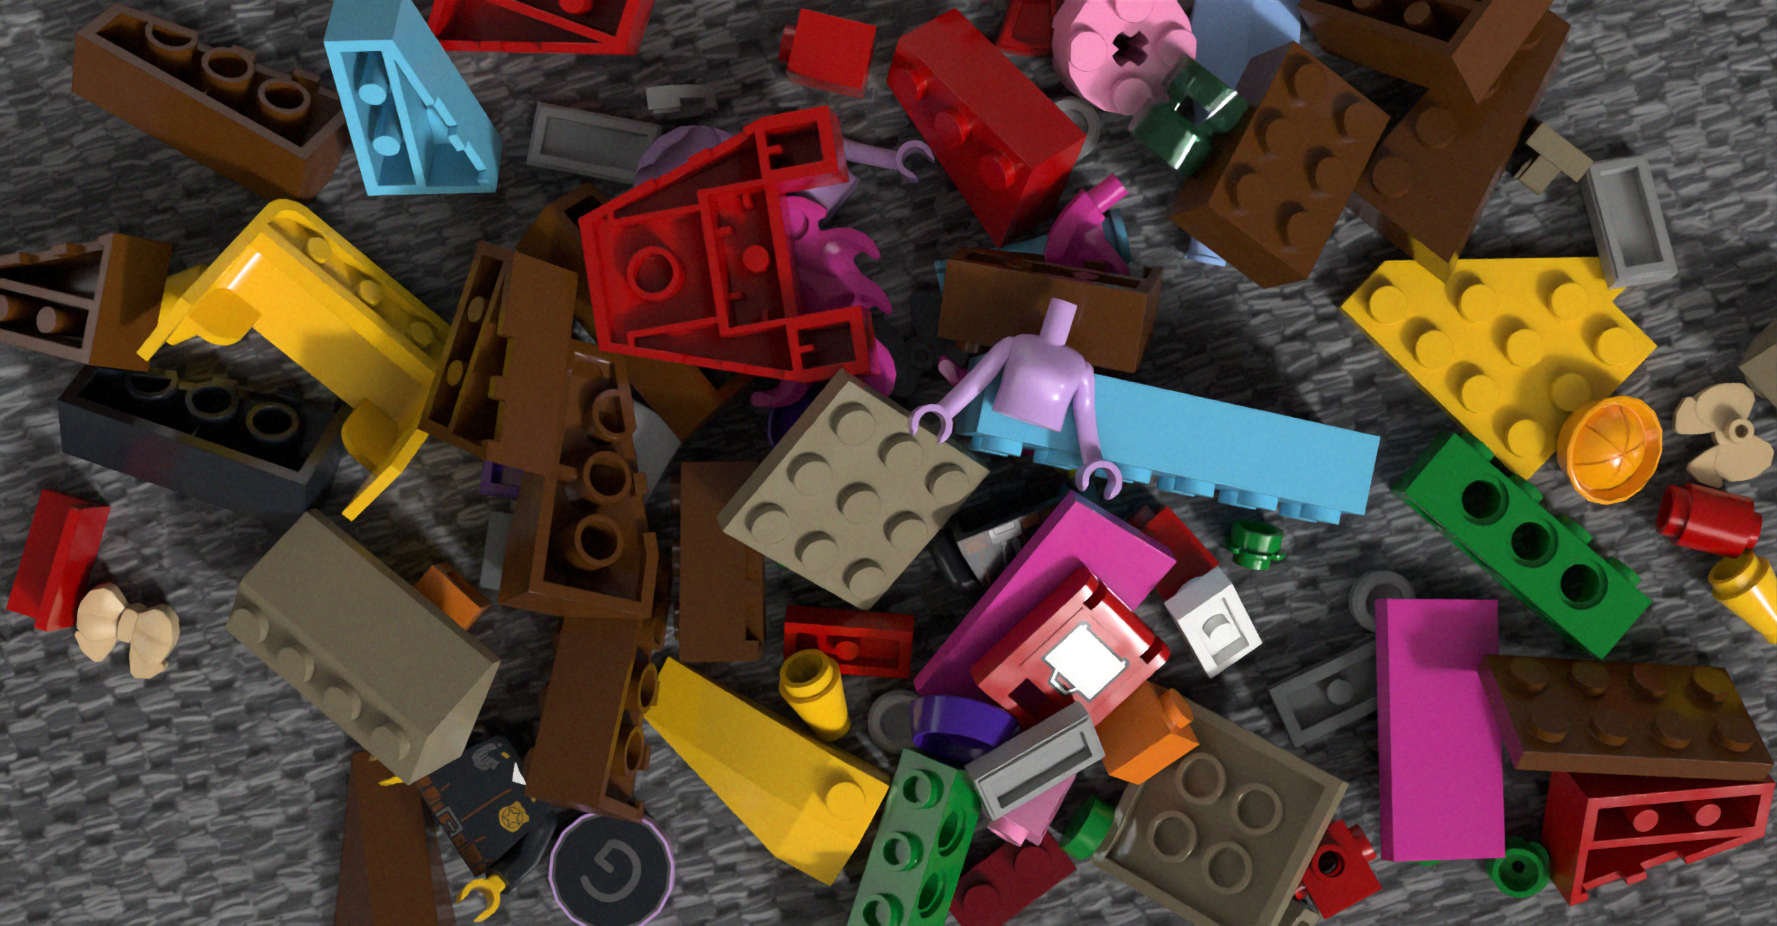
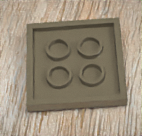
M840 368L716 518L724 533L863 611H869L991 471L980 456L950 437L943 443L936 444L939 430L921 418L916 434L914 436L910 435L907 427L908 418L911 414L910 411L845 369Z
M1182 695L1193 713L1194 720L1189 725L1200 745L1140 785L1128 783L1114 811L1113 823L1102 843L1094 851L1089 863L1196 926H1278L1350 783Z

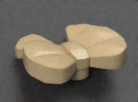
M1718 383L1711 385L1693 397L1682 398L1673 412L1672 430L1675 433L1704 434L1710 432L1711 439L1716 444L1700 453L1687 464L1686 471L1697 483L1712 488H1720L1723 486V482L1752 479L1771 466L1774 455L1771 444L1755 436L1754 426L1747 420L1755 402L1754 392L1743 383Z
M109 582L99 584L91 589L78 608V631L75 633V638L81 651L94 662L103 661L119 639L122 642L131 643L129 662L130 673L134 678L150 679L168 667L169 662L165 658L170 655L176 646L180 634L179 617L170 606L159 604L147 608L141 603L129 604L119 587Z

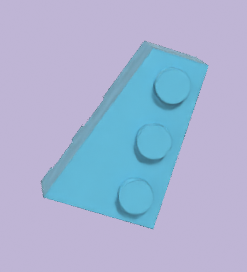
M334 0L323 42L367 195L496 192L504 145L503 139L412 0Z

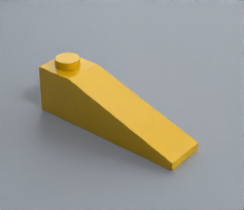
M669 655L658 674L660 685L657 706H651L650 710L644 713L643 717L775 857L831 887L860 843L890 787V774L831 742L818 739L815 733L687 664L679 663V660Z

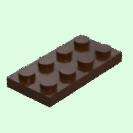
M1485 654L1477 671L1515 770L1764 782L1774 766V762L1725 667Z

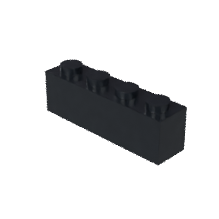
M87 364L84 365L57 400L63 453L289 530L306 511L314 508L320 510L328 497L345 449L341 436L342 426L354 409L338 396H336L335 403L331 404L305 400V391L278 387L276 395L239 390L238 380L213 377L212 381L194 383L178 380L177 371L149 367L148 372Z

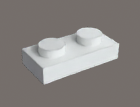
M1219 566L1204 576L1189 580L1178 590L1175 596L1164 602L1192 654L1210 679L1262 644L1233 584Z

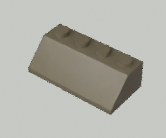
M317 508L306 511L242 578L225 627L230 634L407 785L461 757L502 660Z

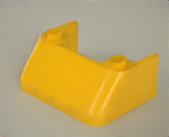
M277 199L268 203L187 289L136 352L144 360L148 361L182 323L202 339L217 345L237 343L251 327L354 409L342 426V441L348 453L369 470L371 474L341 513L350 521H353L403 472L428 437V433L417 428L451 326L307 207L293 200Z

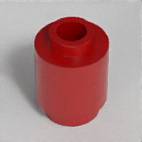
M1686 483L1683 487L1669 485L1661 498L1655 526L1657 534L1668 536L1673 545L1737 559L1744 549L1751 550L1756 545L1762 529V515L1759 512H1755L1754 501L1751 497Z

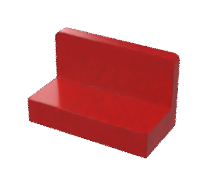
M42 488L6 610L35 618L34 628L46 632L75 626L78 608L86 592L111 506L57 489Z

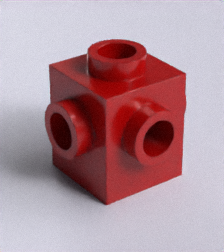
M1335 817L1331 820L1294 893L1297 901L1308 896L1318 915L1324 920L1382 889L1368 862L1377 858V855L1357 823L1347 828L1342 818ZM1332 851L1336 857L1335 867L1330 872L1322 873L1318 866L1319 858L1324 852Z

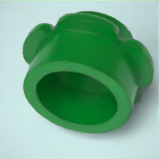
M1250 519L1233 521L1231 535H1228L1223 540V546L1233 553L1232 561L1239 566L1249 569L1267 570L1270 567L1271 559L1279 561L1284 559L1286 551L1281 549L1283 530L1262 521Z
M1521 836L1505 837V858H1487L1486 871L1489 878L1494 880L1501 892L1511 897L1525 898L1540 892L1547 886L1551 877V873L1547 869V865L1550 863V856L1547 850L1537 841L1527 842ZM1515 861L1523 862L1525 864L1524 870L1516 871L1512 866Z

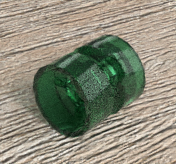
M1183 52L1161 80L1164 90L1161 98L1148 97L1125 127L1158 156L1193 180L1216 151L1213 142L1215 135H1229L1252 105L1192 57ZM1186 95H1189L1209 111L1199 126H1196L1176 110V107Z

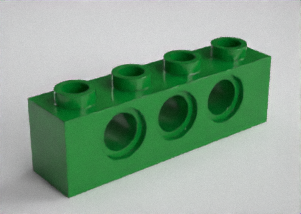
M1463 432L1460 437L1456 433H1439L1390 491L1581 654L1603 660L1652 603V600L1636 587L1641 578L1617 558L1609 556L1605 561L1587 545L1592 540V536L1574 520L1563 514L1556 519L1538 503L1544 496L1530 482L1515 473H1512L1507 478L1490 463L1495 456L1494 453L1478 438L1468 432ZM1477 481L1485 489L1486 504L1480 513L1470 516L1463 507L1462 495L1470 483ZM1527 523L1534 533V545L1528 554L1518 557L1513 551L1511 538L1518 526ZM1576 565L1582 573V586L1576 595L1567 598L1561 590V577L1567 568Z
M903 748L847 926H944L982 808L980 798L964 767L967 763H958L926 753L920 748Z

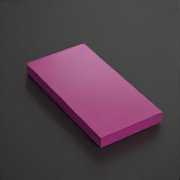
M1071 489L913 681L916 692L922 696L939 694L964 696L985 701L1002 708L977 686L969 672V669L1080 567L1088 568L1098 578L1099 583L1102 581L1134 611L1177 562L1171 549ZM1028 678L1012 691L1038 715V707L1049 698ZM1020 723L1019 725L1021 728L1019 729L1017 735L1027 730Z
M1375 599L1381 860L1401 862L1505 858L1502 735L1477 673L1485 654L1499 655L1498 600Z

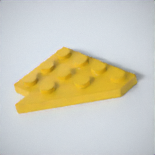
M1599 257L1458 259L1447 284H1444L1415 260H1387L1380 262L1336 307L1464 432L1472 434L1490 448L1495 455L1493 460L1509 476L1515 473L1526 480L1557 450L1556 443L1561 427L1570 414L1589 401L1608 398L1657 347L1612 302L1626 287L1608 290Z

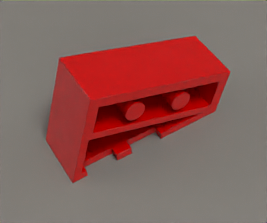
M434 0L427 25L445 52L637 56L655 0Z
M956 8L900 37L886 83L998 249L1003 248L1049 219L1054 213L1087 135Z
M1551 771L1540 844L1547 850L1550 856V863L1547 865V869L1551 873L1550 879L1570 907L1589 900L1587 890L1620 878L1627 885L1647 879L1645 869L1678 857L1687 865L1762 838L1765 835L1776 782L1769 774L1763 782Z

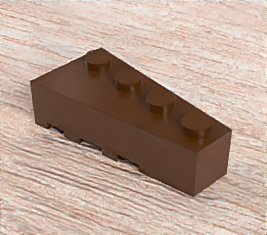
M1547 9L1478 105L1429 88L1371 154L1346 203V208L1444 284H1447L1469 236L1472 235L1483 214V209L1498 180L1501 179L1525 127L1528 126L1565 54L1571 25Z

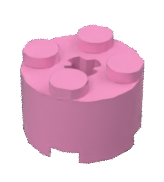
M1065 0L1053 19L1052 28H1054V34L1051 44L1054 59H1051L1053 69L1066 89L1104 111L1122 115H1141L1145 111L1155 109L1176 93L1188 75L1190 65L1196 58L1197 40L1192 34L1190 21L1177 0ZM1119 33L1129 36V42H1127L1129 46L1126 53L1122 57L1117 55L1112 57L1119 50L1112 44Z

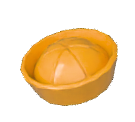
M1620 395L1589 401L1572 412L1562 425L1556 443L1557 461L1566 479L1588 501L1604 505L1626 501L1643 489L1656 471L1662 453V428L1655 411L1641 399Z

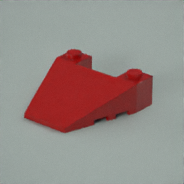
M828 105L761 117L743 127L744 131L711 149L707 147L687 158L688 162L657 179L651 178L578 218L600 351L816 386L828 384L840 368L845 369L859 379L881 375L871 311L857 305L811 314L805 313L786 194L850 182L840 120Z

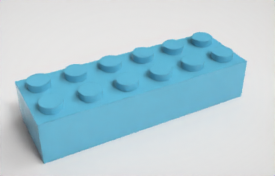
M986 354L970 358L967 374ZM1003 367L990 384L958 413L954 434L972 437L969 448L971 450L1008 457V455L1020 457L1022 448L1034 451L1032 462L1065 470H1071V468L1078 470L1079 466L1083 464L1073 415V397L1068 406L1061 433L1040 428L992 411L1001 384ZM1094 374L1095 414L1102 457L1104 461H1109L1118 467L1121 471L1123 482L1149 484L1151 476L1158 477L1156 487L1158 490L1192 497L1198 495L1213 498L1214 490H1219L1217 502L1253 510L1258 508L1276 511L1277 504L1280 503L1279 516L1314 523L1319 521L1339 525L1341 514L1365 515L1380 436ZM1102 468L1095 470L1094 476L1108 479L1106 472Z

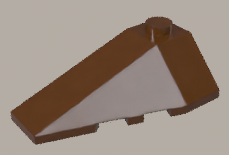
M570 338L552 478L528 471L524 473L506 542L498 604L560 617L642 620L651 618L659 551L655 532L649 533L643 500V495L648 494L645 472L639 473L632 434L637 430L624 354L600 351L597 345Z
M367 750L352 753L334 926H457L433 815L428 804L414 783L407 785L405 782L388 786L380 785L378 782L391 778L395 774L378 759L369 762L371 753Z

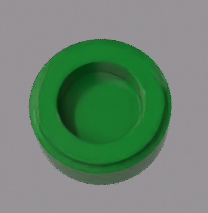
M1094 794L1087 797L1065 826L1059 840V848L1078 861L1087 859L1094 853L1107 835L1114 820V808Z

